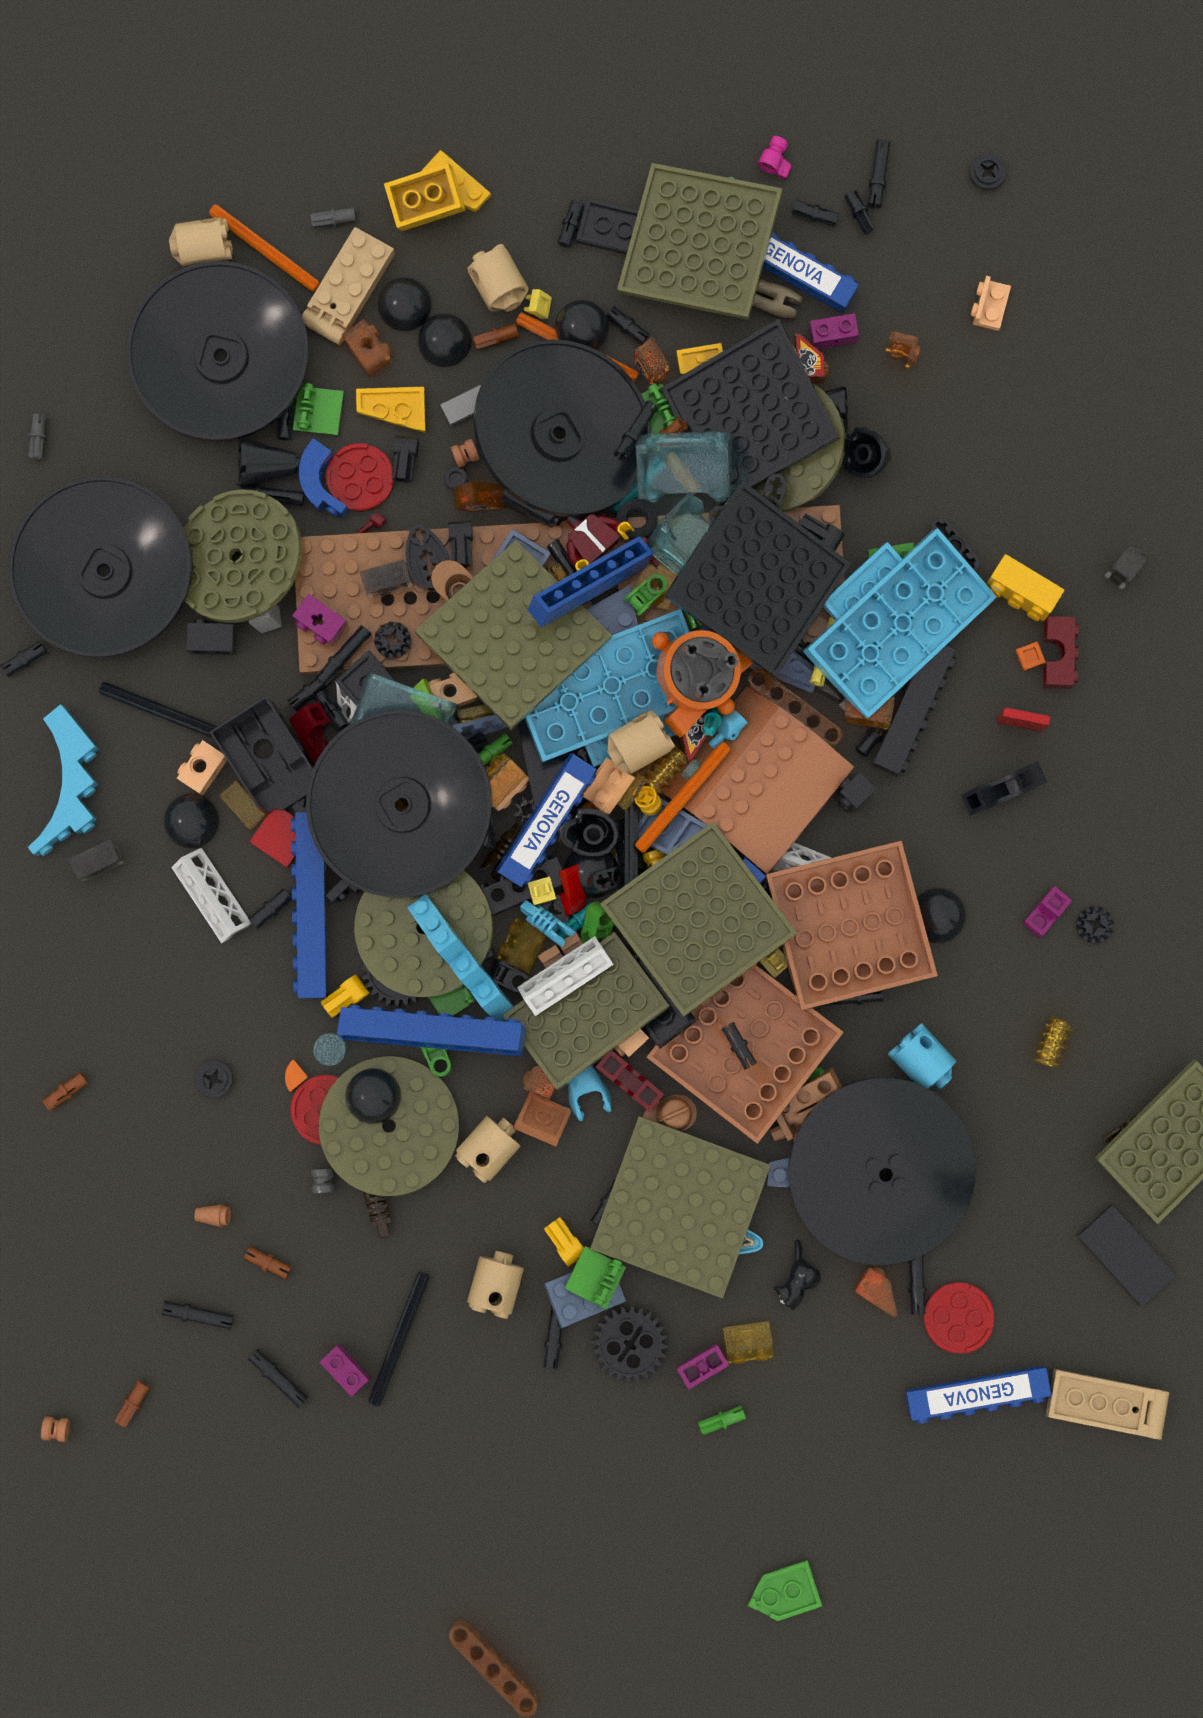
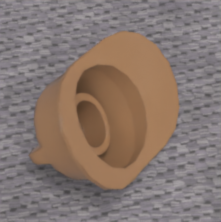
M451 560L442 561L436 565L431 576L433 587L446 602L474 578L462 565Z
M677 1094L658 1101L650 1112L647 1110L644 1112L643 1118L682 1132L693 1125L696 1120L697 1111L695 1104L690 1098Z

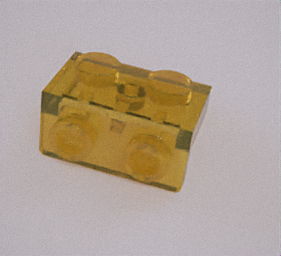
M505 754L494 757L490 762V767L486 770L492 789L493 807L496 809L527 776Z
M516 918L509 927V934L505 943L499 949L498 959L529 974L546 935L529 922Z
M769 1321L723 1327L728 1363L741 1364L755 1359L764 1361L774 1356Z

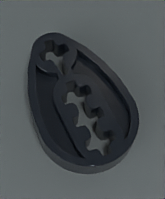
M417 524L410 529L406 542V563L409 575L418 587L424 590H435L432 581H427L431 576L428 570L424 571L427 568L426 561L420 558L423 557L424 552H428L429 555L433 554L430 557L431 564L438 565L442 561L450 560V557L439 538L424 525ZM420 530L421 533H426L423 536L424 546H421L418 538H413L416 536V531Z

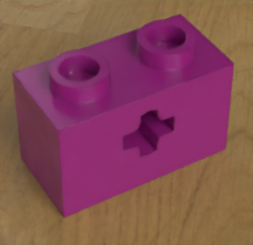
M855 313L812 320L809 323L808 330L811 345L817 350L857 343L859 333Z
M310 594L306 596L292 615L296 620L295 625L304 632L310 630L315 634L313 638L322 645L328 643L333 646L348 625L344 618ZM315 619H318V620L322 619V621H323L324 623H323V625H320V624H317V625H316L315 622H314V620H315Z
M340 1343L320 1361V1364L351 1397L371 1378Z
M714 1343L677 1365L676 1369L689 1390L728 1367L729 1363L718 1344Z

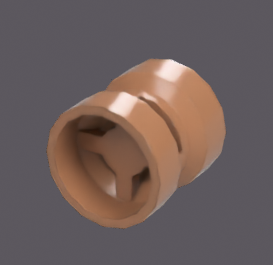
M472 439L466 440L460 446L454 445L450 447L458 468L465 466L466 462L480 460Z
M45 1416L42 1423L41 1439L46 1441L57 1439L58 1442H67L70 1431V1419L61 1418L60 1420H55L53 1417Z

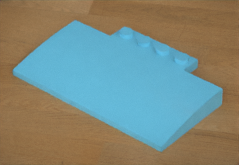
M938 528L926 535L903 558L886 542L831 593L823 607L835 621L811 642L803 652L843 696L868 719L997 596Z
M681 609L612 635V638L525 717L541 762L584 746L593 767L600 765L605 758L611 759L607 752L608 734L647 711L653 710L656 716L658 715L664 725V728L661 730H664L669 737L676 735L663 722L677 706L674 703L668 704L666 702L668 698L658 683L656 670L658 658L662 650L654 648L652 637L657 632H664L668 635L670 642L680 636L689 633L690 631Z

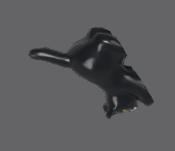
M799 1240L795 1241L794 1264L791 1268L787 1284L781 1287H774L780 1302L792 1310L796 1309L802 1302L804 1291L806 1289H814L821 1279L819 1270L802 1259V1246Z

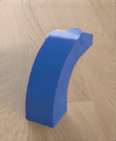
M313 438L304 450L300 460L299 479L301 487L308 501L318 512H321L327 506L325 510L334 517L339 515L344 518L349 512L347 506L326 492L322 487V474L334 457L333 453Z

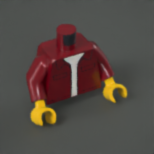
M590 514L584 520L580 516L568 517L566 522L573 529L568 534L569 541L566 544L568 558L578 571L605 556L621 541V536L627 540L629 537L625 534L626 531L632 530L634 532V529L628 522H620L603 515L595 516Z

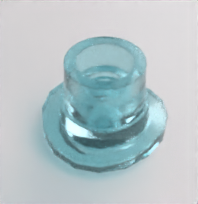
M328 1033L323 1034L316 1040L313 1051L317 1061L323 1065L331 1066L342 1061L345 1057L346 1047L342 1038L336 1034Z

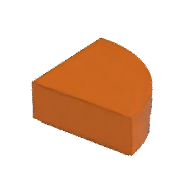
M294 1059L289 1063L285 1072V1083L290 1092L309 1078Z

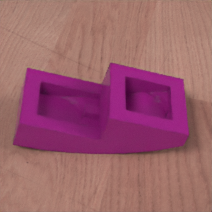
M1053 886L1022 924L1041 938L1072 900L1056 886Z

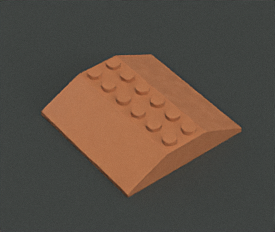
M746 686L734 701V710L748 724L742 728L735 740L725 739L723 741L729 745L730 752L685 804L682 810L707 825L714 822L735 851L765 874H769L853 771L854 766L816 733L783 708ZM716 730L714 736L706 735L691 761L687 759L661 790L664 796L672 800L714 751L708 743L718 734V730Z
M902 841L766 874L771 899L797 932V935L783 944L782 948L801 1010L938 976Z
M755 965L693 1010L692 1014L697 1021L661 1049L656 1044L647 1058L758 1144L844 1032L813 1008L801 1010L796 995ZM735 1022L743 1040H747V1047L757 1061L753 1066L749 1063L750 1068L746 1070L743 1069L736 1053L731 1051L730 1048L732 1046L721 1030L724 1026L729 1028L728 1024Z

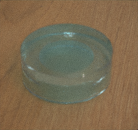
M696 758L693 759L685 768L681 777L688 781L702 763Z

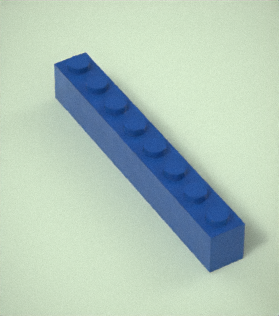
M307 812L295 813V818H291V832H295L296 841H291V853L296 855V864H292V878H296V887H292V901H296L297 910H292V923L297 924V933H293V947H297V956L293 957V970H297L298 980H293L294 994L298 993V998H326L325 860L312 839Z
M349 1005V1008L341 1007L337 1035L342 1040L523 1056L526 1028L516 1019H507L506 1022H502L493 1017H484V1020H480L470 1015H461V1018L452 1017L448 1013H439L438 1016H435L425 1011H416V1014L407 1013L403 1009H394L393 1012H390L380 1007H372L371 1010H367L358 1005Z

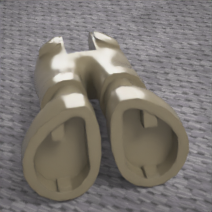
M763 279L759 280L757 292L768 295L773 300L756 294L752 307L779 317L795 319L797 311L792 307L784 305L783 302L787 301L800 305L803 297L782 285L766 282Z

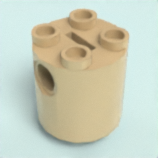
M216 217L175 224L169 238L172 257L183 268L203 262H229V260H232L231 240L227 241V232H229L227 219Z
M504 244L495 246L487 253L484 251L476 253L472 257L474 262L467 269L488 309L491 312L500 310L509 312L517 308L523 301L529 288Z
M653 710L643 713L608 734L607 752L616 767L630 774L669 753L675 747L669 735L664 730H661L664 728V725Z
M486 1116L457 1148L455 1156L466 1168L471 1165L474 1168L472 1171L483 1183H486L487 1180L491 1181L521 1147L512 1137L517 1130L513 1129L514 1126L504 1117L497 1124L489 1116ZM481 1153L486 1154L483 1160L476 1161L477 1155Z
M495 1251L494 1258L479 1256L467 1300L472 1310L485 1313L486 1309H488L495 1316L508 1319L509 1314H512L524 1271L523 1267L512 1264L513 1255ZM496 1292L495 1299L489 1301L490 1294Z

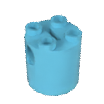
M922 1023L912 1033H908L900 1041L899 1046L896 1045L888 1053L890 1058L914 1083L927 1089L929 1087H937L940 1090L953 1078L951 1076L952 1066L957 1062L956 1059Z

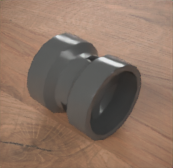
M333 1168L311 1170V1177L314 1181V1184L311 1186L312 1193L335 1192V1184L332 1183V1177L334 1176Z

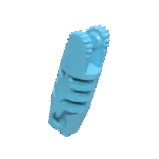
M527 900L520 906L521 912L527 916L526 921L561 947L566 943L561 936L555 933L558 928L570 937L575 934L573 929L542 906L538 905L536 907Z

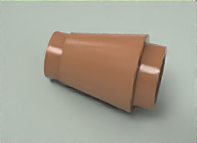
M224 1204L197 1207L194 1217L196 1222L223 1227L230 1223L231 1210L230 1207H225Z

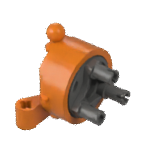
M692 631L670 642L666 633H655L652 637V645L657 650H662L657 663V680L668 698L666 702L668 704L674 703L677 706L663 722L681 738L708 709L717 706L719 713L722 715L733 713L735 703L730 697L738 686L741 673L753 662L734 649L725 638L711 631Z

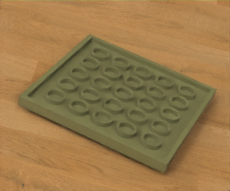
M651 163L618 284V293L749 320L783 189Z
M517 540L415 630V634L510 730L612 638V635L582 605L541 628L528 612L529 605L534 595L558 581Z
M714 822L600 903V906L683 1018L797 935L795 929Z
M639 1116L590 1249L723 1299L771 1165Z

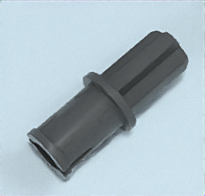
M354 207L339 210L331 208V211L312 213L310 215L313 227L331 224L336 226L338 223L356 221Z
M32 414L31 433L28 434V438H30L28 457L32 460H41L43 441L46 440L44 435L46 416L42 414L41 417H39V414Z

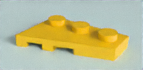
M440 150L422 171L449 163L454 168L465 208L477 212L491 197V193Z
M424 387L356 389L358 414L426 433Z

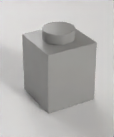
M275 605L266 613L249 620V624L260 633L282 627L279 606Z

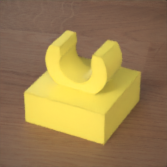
M533 289L532 294L526 296V299L530 301L529 307H524V311L534 314L540 319H548L552 297L540 289Z
M550 876L528 883L534 906L556 900Z
M779 948L760 961V964L773 978L777 977L787 968L785 955Z

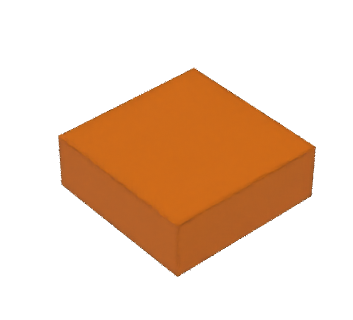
M1038 641L1015 650L1023 672L1046 663Z

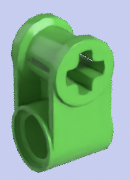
M653 574L640 586L632 590L623 600L625 602L628 601L636 609V614L640 616L666 590L667 580L661 574ZM651 580L659 582V591H654L650 587Z
M598 901L591 903L586 909V916L580 936L582 944L594 936L600 943L612 934L614 923Z
M421 1047L433 1074L438 1077H446L451 1073L453 1066L447 1050ZM439 1060L447 1062V1069L442 1073L437 1072L435 1069V1065Z

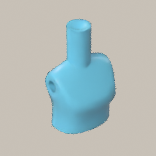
M734 710L730 715L721 716L722 722L719 728H717L718 734L708 743L713 749L725 739L735 740L742 728L748 724L737 711Z

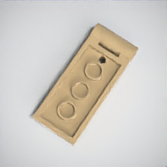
M354 227L309 301L307 309L302 314L305 326L332 342L341 345L395 255L394 248Z
M1053 1369L1050 1386L1052 1396L1048 1397L1045 1414L1047 1417L1154 1439H1162L1170 1392ZM1136 1406V1411L1133 1412L1132 1408Z

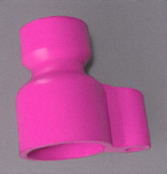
M773 136L769 143L770 148L762 152L757 163L758 167L767 173L776 174L779 178L786 180L792 166L783 158L782 153L786 151L789 145L788 142L782 137Z

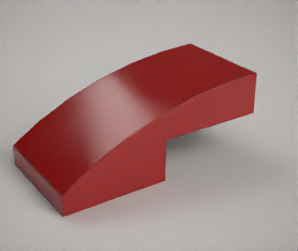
M579 864L558 871L565 891L559 895L566 916L581 911L586 907V894L579 879Z

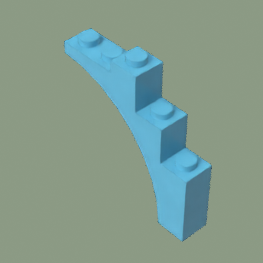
M61 704L43 718L53 733L59 748L62 763V788L58 805L50 822L41 835L28 846L29 850L38 857L48 854L53 849L52 845L57 841L62 842L71 835L70 831L72 829L78 834H86L95 827L94 823L98 821L81 799L83 797L85 799L90 797L96 791L95 787L98 786V783L82 763H88L93 760L97 755L96 752L100 749L70 712Z
M424 894L407 909L427 935L428 940L438 954L450 965L459 980L471 991L480 1006L490 1017L506 1022L502 1015L512 1009L514 1005L467 949L431 899Z

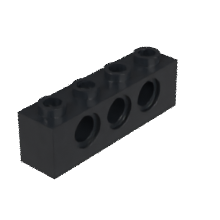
M551 855L545 857L542 863L536 865L531 871L534 875L529 882L534 881L535 874L542 871L547 874V877L550 876L554 890L563 887L558 872L562 870L558 858L552 859ZM504 876L498 877L496 879L497 883L490 886L488 883L479 885L488 899L492 916L519 906L525 900H532L528 884L523 892L517 893L513 890L514 882ZM495 890H502L505 896L502 901L496 902L492 900V893Z

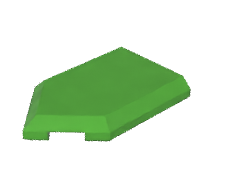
M808 1560L763 1574L748 1606L768 1615L776 1621L822 1607Z

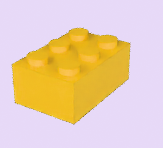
M449 163L384 184L396 227L401 231L466 211L454 168Z
M1006 554L986 583L998 598L1001 596L1008 600L1007 603L1015 609L1021 608L1028 612L1027 616L1035 621H1044L1064 592L1063 588Z

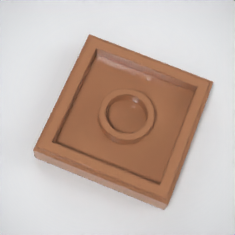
M529 1092L513 1129L557 1147L572 1110Z

